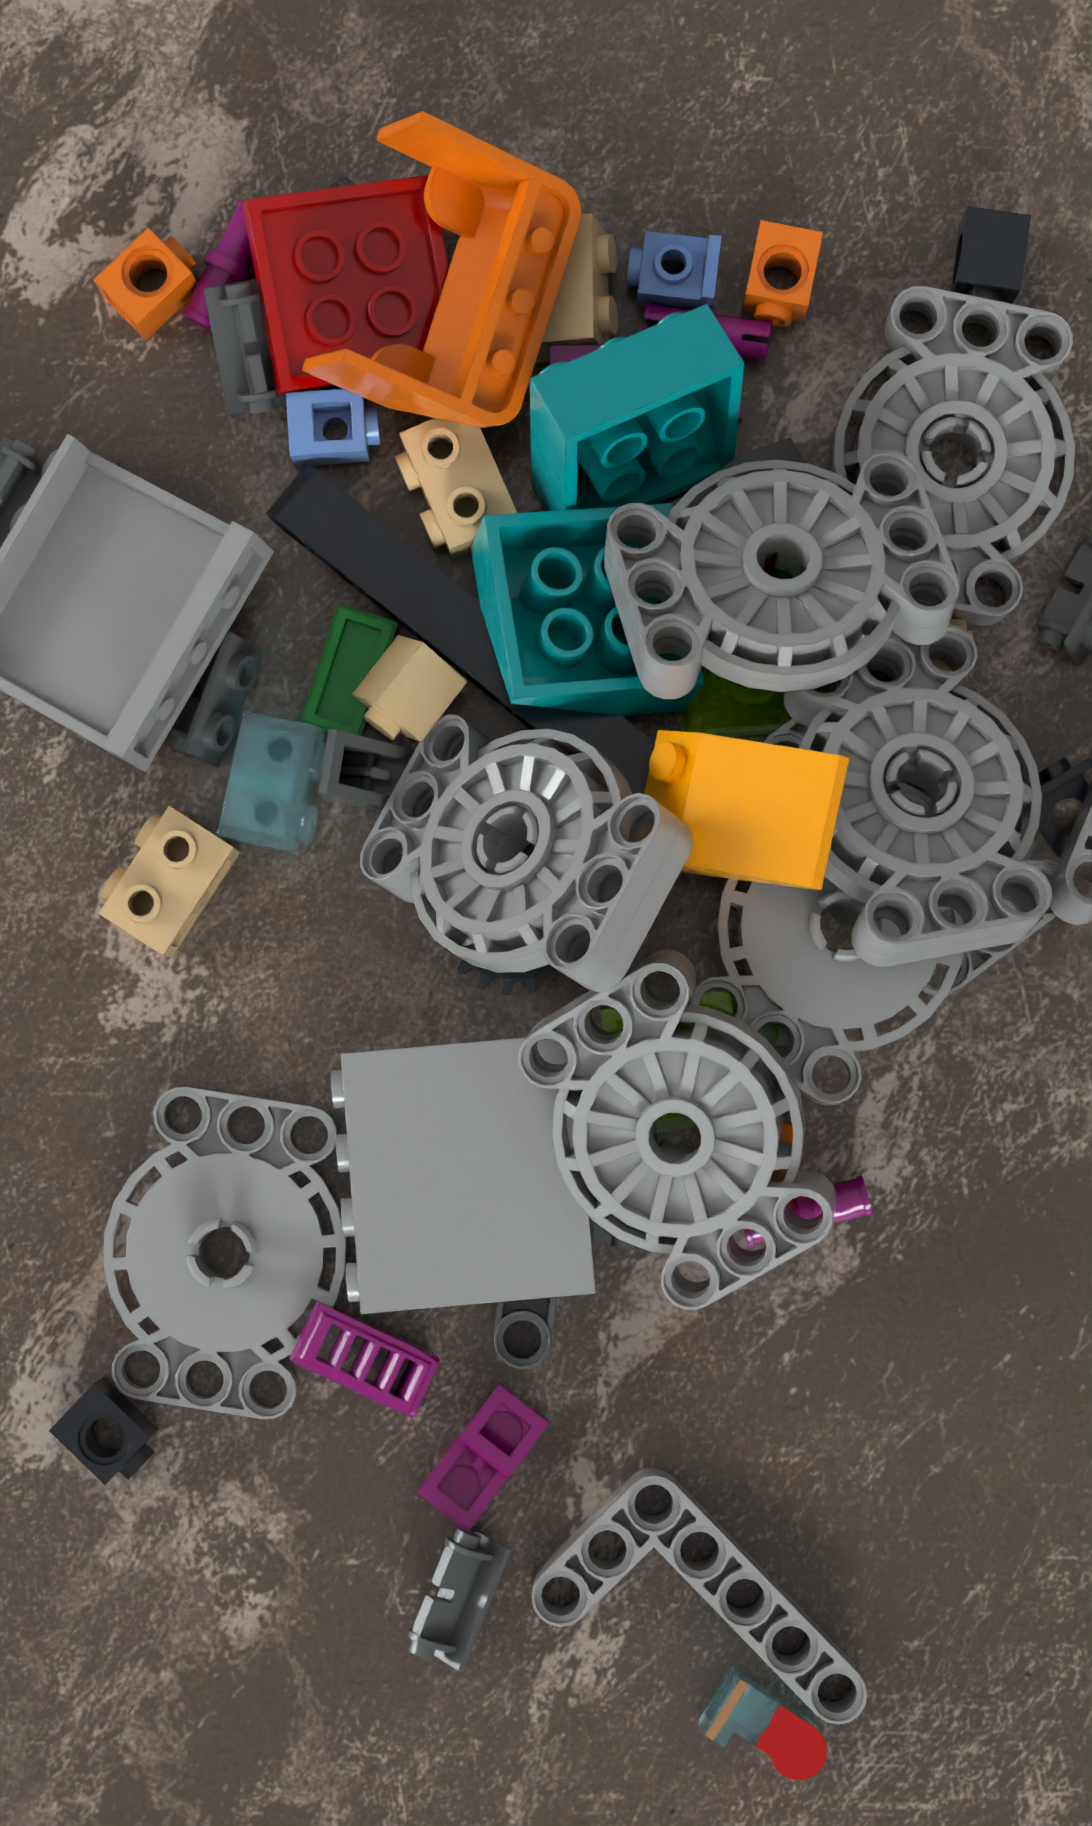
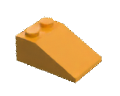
M658 730L654 750L650 757L649 773L644 794H648L689 826L692 832L693 845L689 857L680 872L821 890L849 758L837 754L712 734Z

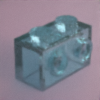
M244 710L217 836L220 839L293 856H298L301 842L311 844L317 824L318 807L311 806L309 803L314 780L320 781L326 749V744L323 743L324 732L319 726Z

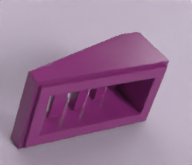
M318 1300L289 1358L291 1362L410 1417L416 1414L440 1361L430 1349ZM334 1324L341 1327V1330L327 1360L317 1355L331 1325ZM356 1335L364 1338V1341L351 1369L348 1370L343 1368L342 1365ZM380 1347H383L389 1351L374 1381L367 1378V1375ZM405 1358L409 1359V1363L396 1390L392 1389L391 1387Z

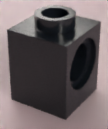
M968 206L959 224L950 291L1013 304L1021 290L1031 215Z
M103 1377L96 1381L76 1401L49 1432L106 1485L118 1472L129 1480L155 1453L147 1442L159 1429L113 1384ZM98 1419H112L122 1427L125 1438L120 1450H106L97 1443L94 1436V1427Z

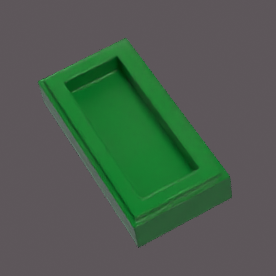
M338 603L299 721L301 726L328 734L329 729H335L364 736L368 722L363 716L369 709L356 699L352 693L396 638L400 627L398 622Z

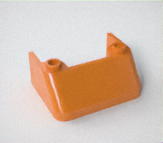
M421 111L380 128L376 141L431 167L424 190L426 209L433 221L439 226L460 235L424 349L420 351L406 344H393L379 349L371 359L349 349H342L306 358L302 371L389 409L481 428L504 425L514 419L521 409L580 223V201L575 190L566 181Z

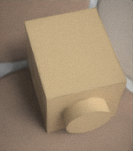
M397 635L352 695L369 709L363 717L381 734L391 740H394L400 734L421 742L467 681L424 642Z

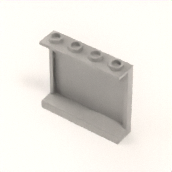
M67 434L59 449L53 451L45 461L41 480L28 502L22 505L14 514L10 523V533L0 548V691L146 773L274 551L253 531L234 521L230 525L89 451L75 437Z
M525 1038L341 1054L342 1070H331L334 1109L345 1108L347 1131L346 1134H336L339 1173L350 1172L352 1198L341 1199L342 1230L344 1237L355 1236L357 1260L355 1263H346V1287L348 1301H360L361 1314L596 1294L589 1216L571 1196L557 1166L553 1145L554 1103L559 1089L540 1088L531 1084L522 1075L518 1065V1051ZM553 1039L537 1041V1049L545 1061L559 1065L568 1062L567 1052L560 1042ZM567 1116V1131L570 1142V1148H573L572 1134L574 1120Z

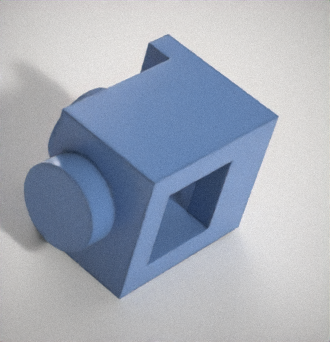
M645 231L643 248H630L626 285L639 286L637 307L646 308L647 302L688 310L695 309L704 304L713 307L722 236L709 235L708 238ZM663 260L683 262L685 268L679 274H669L663 270L661 263Z
M345 389L286 393L289 452L295 469H302L306 464L311 466L370 462L369 445H381L378 406L366 407L365 398ZM334 423H341L348 428V433L343 440H327L325 438L326 429Z

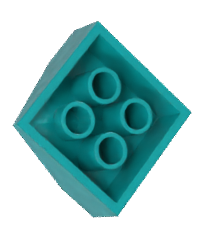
M708 304L688 312L669 314L655 326L629 337L619 336L612 338L596 351L570 362L560 361L546 367L539 375L530 378L531 486L546 511L619 507L628 503L658 504L690 490V488L708 478L735 458L744 362Z
M672 503L649 504V506L655 508L666 518H668L673 508ZM618 507L483 516L472 542L471 552L481 611L511 704L621 716L686 711L703 686L702 669L694 688L687 695L677 699L655 697L644 689L639 680L604 567L607 523L611 514ZM637 543L625 544L626 546L632 548L644 547L643 545ZM656 598L642 599L644 602L650 604L663 603L661 600ZM672 653L659 655L662 659L669 661L682 659L680 656Z

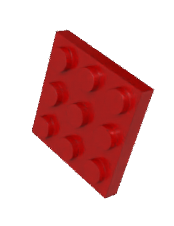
M429 175L260 197L244 201L242 207L258 293L260 295V304L277 395L337 387L303 372L302 368L306 358L349 349L371 359L379 349L393 344H406L423 351L449 270L442 228L430 217L424 202V190Z

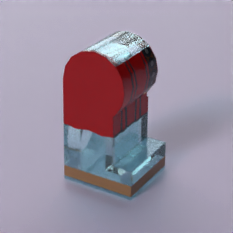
M731 1667L697 1721L702 1734L724 1748L733 1733H736L767 1753L775 1768L784 1777L792 1780H806L815 1776L823 1767L827 1757L825 1740L816 1724L807 1715L734 1667Z

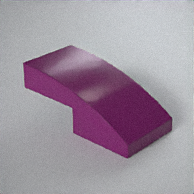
M498 1384L415 1493L456 1525L470 1530L504 1482L513 1475L550 1423Z

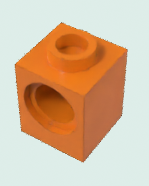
M760 220L742 311L754 313L755 320L772 321V326L776 327L790 326L791 321L803 323L809 306L823 232ZM773 267H785L793 272L797 279V284L785 290L776 289L766 281L764 273Z
M147 228L100 272L93 281L105 300L147 341L188 302L197 285L194 275L190 270L197 263L175 238L170 236L162 242ZM151 269H160L167 273L165 283L158 290L143 292L137 289L138 279L144 272Z

